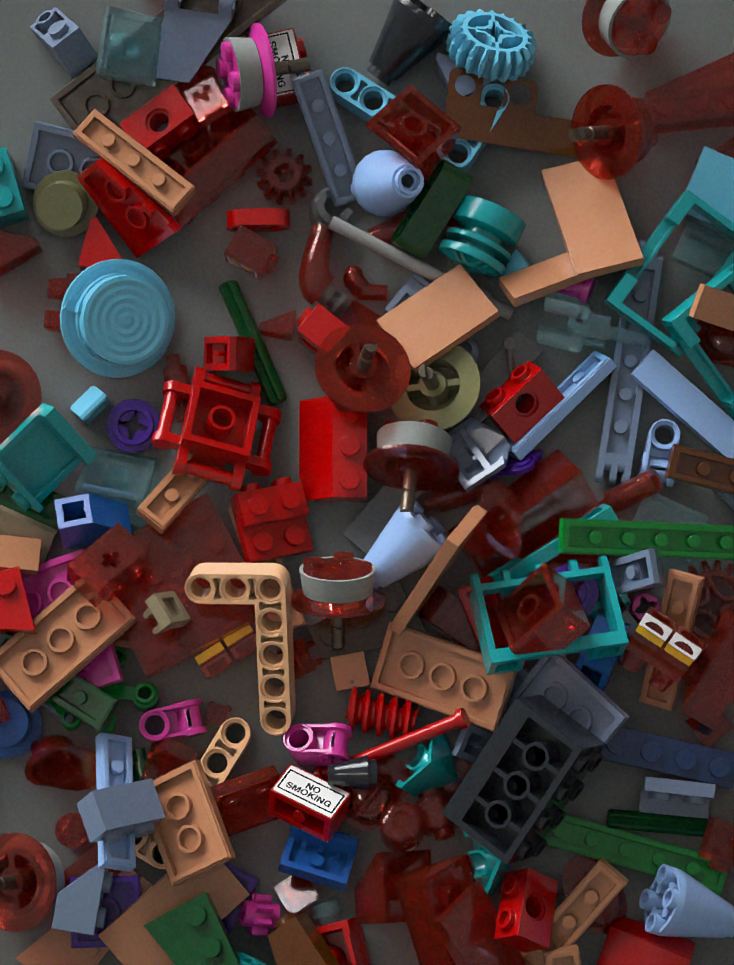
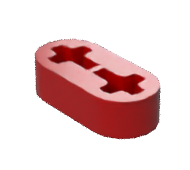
M283 208L229 210L226 212V229L231 232L285 231L290 229V211Z

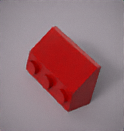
M331 395L300 401L299 481L302 483L306 502H367V395Z

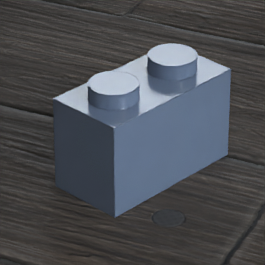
M152 778L93 790L77 803L90 843L104 840L105 844H113L124 839L125 835L133 833L136 838L149 835L155 831L154 826L166 817Z

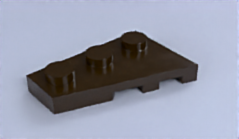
M396 581L374 591L368 598L345 607V646L343 648H332L331 616L307 628L323 659L381 649L389 621L394 620L408 597L399 581ZM416 614L408 626L427 633Z

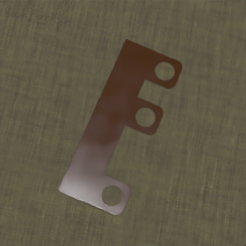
M456 67L450 71L442 136L580 159H588L606 154L610 164L619 165L622 138L573 142L569 138V130L579 127L624 124L626 102L622 96L604 92L596 93L593 96L590 123L536 114L537 83L523 78H517L516 81L507 79L504 86L502 108L508 101L505 88L509 93V103L491 130L496 113L502 108L480 105L483 77L478 79V75L473 73L467 74L465 68ZM461 75L471 76L476 83V89L470 96H462L455 89V81ZM517 84L527 86L531 92V99L526 105L519 106L511 100V89ZM605 99L613 100L619 110L617 117L610 121L604 120L598 113V106Z

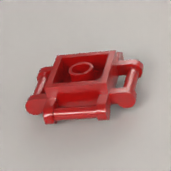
M196 366L192 375L191 385L173 380L164 382L162 390L164 396L158 429L153 432L151 444L155 448L162 450H177L172 474L178 476L188 474L228 485V489L239 492L245 469L250 470L257 476L270 475L272 468L270 455L276 426L281 422L282 413L276 408L260 404L261 384L252 381L250 384L210 374L206 372L205 368ZM178 399L188 400L181 434L178 435L171 433L177 401ZM260 420L263 426L256 456L250 454L256 422ZM188 454L193 455L192 460L219 468H224L226 464L233 465V470L229 472L187 460Z

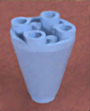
M378 150L366 155L358 163L350 187L352 195L366 212L377 217H393L404 212L419 195L424 185V177L421 170L405 156L392 150Z
M416 499L414 512H400V506L398 507L363 559L371 562L376 567L373 590L375 591L380 586L384 588L429 565L447 539L443 534L445 532L443 526L433 516L427 519L422 514L424 509Z
M662 864L650 889L646 888L641 893L639 907L644 909L646 932L666 937H734V906L680 869Z

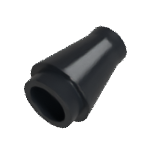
M368 756L336 764H327L328 785H339L369 791V787H377L376 759H368Z

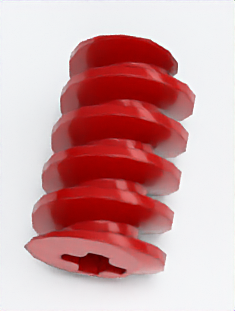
M353 686L345 719H348V724L353 731L358 723L361 722L362 732L365 734L369 732L372 726H375L377 737H381L384 731L388 729L389 739L392 740L397 737L399 732L405 735L414 730L419 705L415 711H412L411 701L406 700L403 706L399 708L398 697L393 696L390 702L385 704L384 693H379L375 701H372L371 690L368 689L359 698L357 687Z

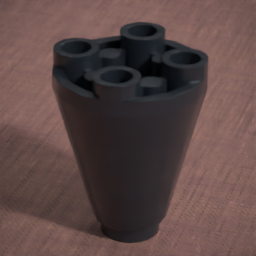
M393 0L369 62H371V65L367 71L389 86L392 80L397 81L447 40L448 33H450L449 27L452 24L420 0Z

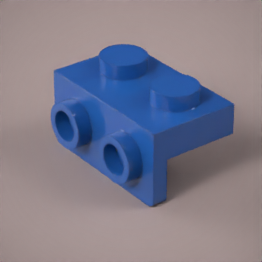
M291 825L278 871L345 891L360 840L344 832H335L327 843Z

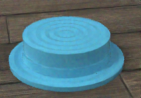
M109 259L95 263L82 271L73 280L64 295L60 310V328L64 343L75 360L93 373L111 378L137 375L153 366L167 350L175 328L174 302L164 281L153 270L141 263L126 259Z

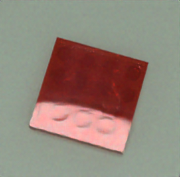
M208 493L191 501L163 534L147 524L132 532L133 537L119 539L87 556L92 570L137 619V622L124 633L148 678L255 622V604H199L191 601L185 593V583L194 567L198 564L244 563ZM196 578L197 584L202 588L211 587L206 579ZM230 579L234 587L239 589L245 588V584L240 579ZM174 591L191 620L183 627L154 634L152 630L157 627L158 622L155 617L144 619L143 614L148 609L145 601L154 593Z

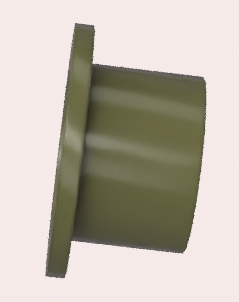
M59 170L45 176L36 186L32 198L33 212L38 223L49 233L60 237H74L85 232L90 219L97 216L99 207L76 178L79 174L77 172Z

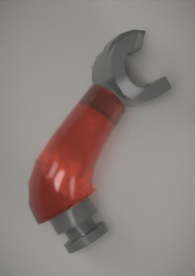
M328 187L322 189L314 196L309 208V219L312 227L299 268L298 284L303 298L310 305L315 301L322 306L326 304L330 307L328 311L333 314L346 299L347 294L344 292L339 294L337 292L338 287L331 282L334 276L330 273L329 263L334 231L329 229L328 226L333 217L327 213L324 204L331 198ZM347 207L338 218L346 221L353 211Z

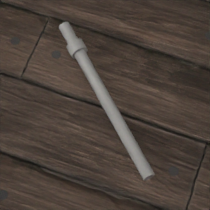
M336 216L332 218L328 226L329 229L432 282L445 274L439 269ZM479 287L498 309L500 317L509 320L514 308L491 297V292Z

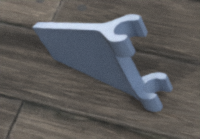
M165 0L156 78L190 83L233 20L236 0H219L218 14L180 9L182 0Z

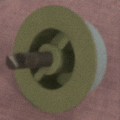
M459 345L427 367L425 364H422L418 369V373H415L402 355L399 354L393 361L386 378L387 400L398 419L401 421L424 422L435 425L443 430L456 426L471 413L478 401L481 389L480 372L476 362Z

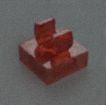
M303 638L293 641L295 681L315 671L316 666L323 662L321 657L312 660L308 649L316 645L314 641L304 642ZM281 649L276 651L277 655L283 653Z

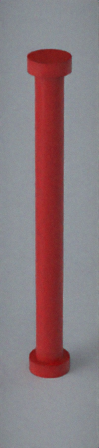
M459 708L455 710L452 716L350 757V760L368 756V759H376L378 761L459 727L464 730L470 727L469 717L464 708ZM327 766L314 767L313 775L328 781Z

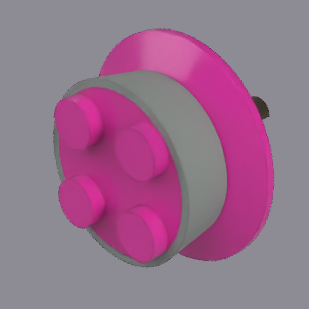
M253 23L251 25L248 38L225 37L220 46L221 58L216 59L217 76L219 79L223 78L224 82L223 99L225 107L227 109L232 108L234 112L257 106L264 118H271L275 113L277 102L276 76L310 71L308 58L288 60V62H274L268 35L260 23Z

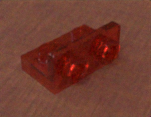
M274 765L210 787L229 837L279 819L267 813L270 789L280 776Z

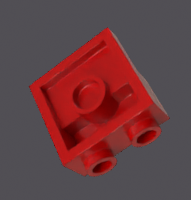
M282 477L271 481V487L260 488L259 483L246 484L241 486L240 492L230 499L245 563H259L310 553L314 550L305 518L309 514L301 481L292 482L291 477Z

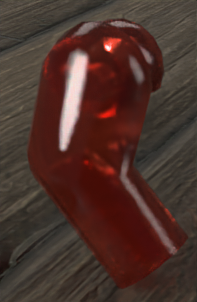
M351 265L345 269L343 275L344 286L355 299L360 301L387 302L388 285L370 284L362 274V269L359 266Z

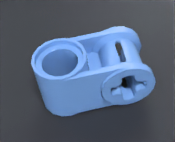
M661 419L656 421L648 430L639 467V482H644L647 479L664 482L667 487L673 486L674 480L664 477L672 444L679 445L680 430L674 421ZM660 427L668 429L672 435L671 443L663 445L656 441L655 430Z

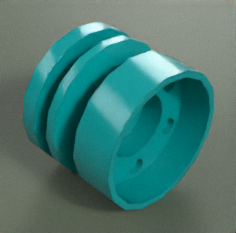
M465 195L452 216L453 220L463 229L456 227L447 228L444 233L447 239H443L440 242L438 251L454 264H461L468 272L499 279L504 276L506 271L503 264L509 263L512 258L510 253L501 246H517L526 224L519 216L496 203L483 198Z

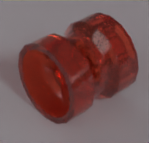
M80 813L65 814L57 821L55 835L62 845L68 848H79L89 842Z

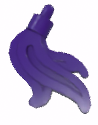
M532 450L521 461L508 456L506 467L491 478L496 479L502 475H520L532 471L535 465L542 460L543 450Z

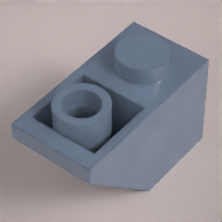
M57 7L40 14L36 22L30 26L33 33L55 60L73 78L100 58L81 29Z
M97 864L58 892L52 929L88 935H96L98 928L104 929L107 907H102L104 893H110L113 872H108L107 868H100Z

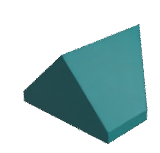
M442 734L430 739L429 748L421 743L417 744L418 753L412 763L405 766L415 773L405 782L398 779L395 786L413 796H418L457 781L458 777L447 735Z
M463 831L464 837L470 836L465 831ZM472 838L475 850L468 851V854L471 856L474 864V879L482 878L484 891L478 892L479 899H484L495 895L504 879V873L509 871L513 863L506 865Z

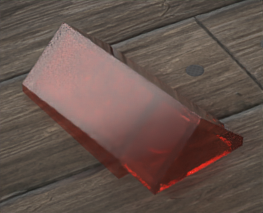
M557 449L535 465L532 471L523 474L481 506L487 512L462 551L481 577L484 578L488 576L487 574L515 557L521 560L556 537L559 534L560 518L578 519L598 505L599 502L582 472ZM458 524L451 528L448 533L451 534Z

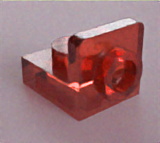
M212 76L183 93L202 127L232 110Z

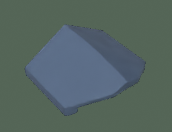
M470 417L448 432L452 439V445L447 465L467 493L506 467L511 446L499 430Z

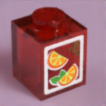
M242 225L224 253L226 262L260 281L265 273L270 275L279 260V257L276 256V244Z

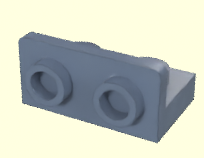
M642 777L639 811L642 813L707 819L710 799L715 797L716 784Z

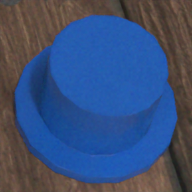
M11 690L0 691V757L11 759L25 755L35 747L42 733L43 719L39 707L31 713Z

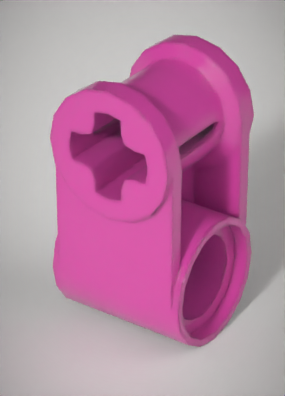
M201 698L186 700L145 712L139 722L141 734L148 741L161 742L207 733V727H204L202 724L199 705L202 704ZM187 711L190 713L192 726L188 724ZM152 717H160L165 722L164 731L159 735H150L145 729L146 722Z
M337 722L327 724L298 723L290 726L288 731L284 733L283 743L294 762L299 766H327V764H336L350 760L347 749L349 739L353 737V729L346 724ZM308 742L305 746L298 748L300 744Z

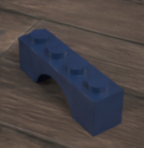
M624 727L617 731L601 752L604 756L602 761L665 773L693 782L716 784L715 787L723 789H733L734 753Z

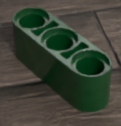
M442 159L435 166L424 183L422 191L414 199L397 226L391 242L419 260L424 259L469 190L473 177L447 160Z

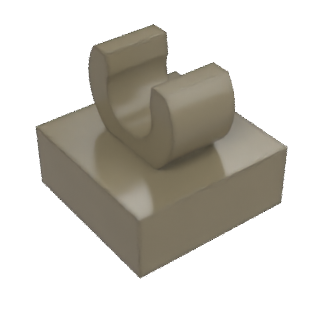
M174 591L154 593L145 601L148 609L143 614L144 619L155 617L158 622L157 627L152 630L154 634L183 627L191 620Z

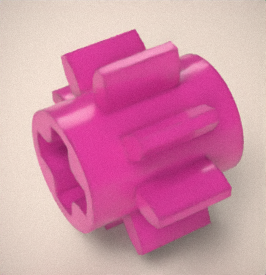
M251 893V901L244 900L241 902L239 924L240 926L248 927L247 934L267 937L268 929L277 928L274 923L280 919V906L278 903L271 902L272 895Z

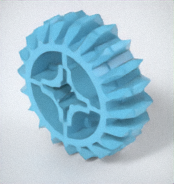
M478 9L476 13L469 10L465 14H458L457 19L453 20L452 26L449 27L450 33H448L446 40V51L449 52V59L456 61L457 67L465 68L467 74L473 73L478 75V79L484 77L488 78L490 82L498 79L502 83H505L507 79L516 81L518 77H524L534 63L537 41L533 38V32L526 30L525 24H518L516 18H508L504 13L501 15L496 14L493 10L484 12Z

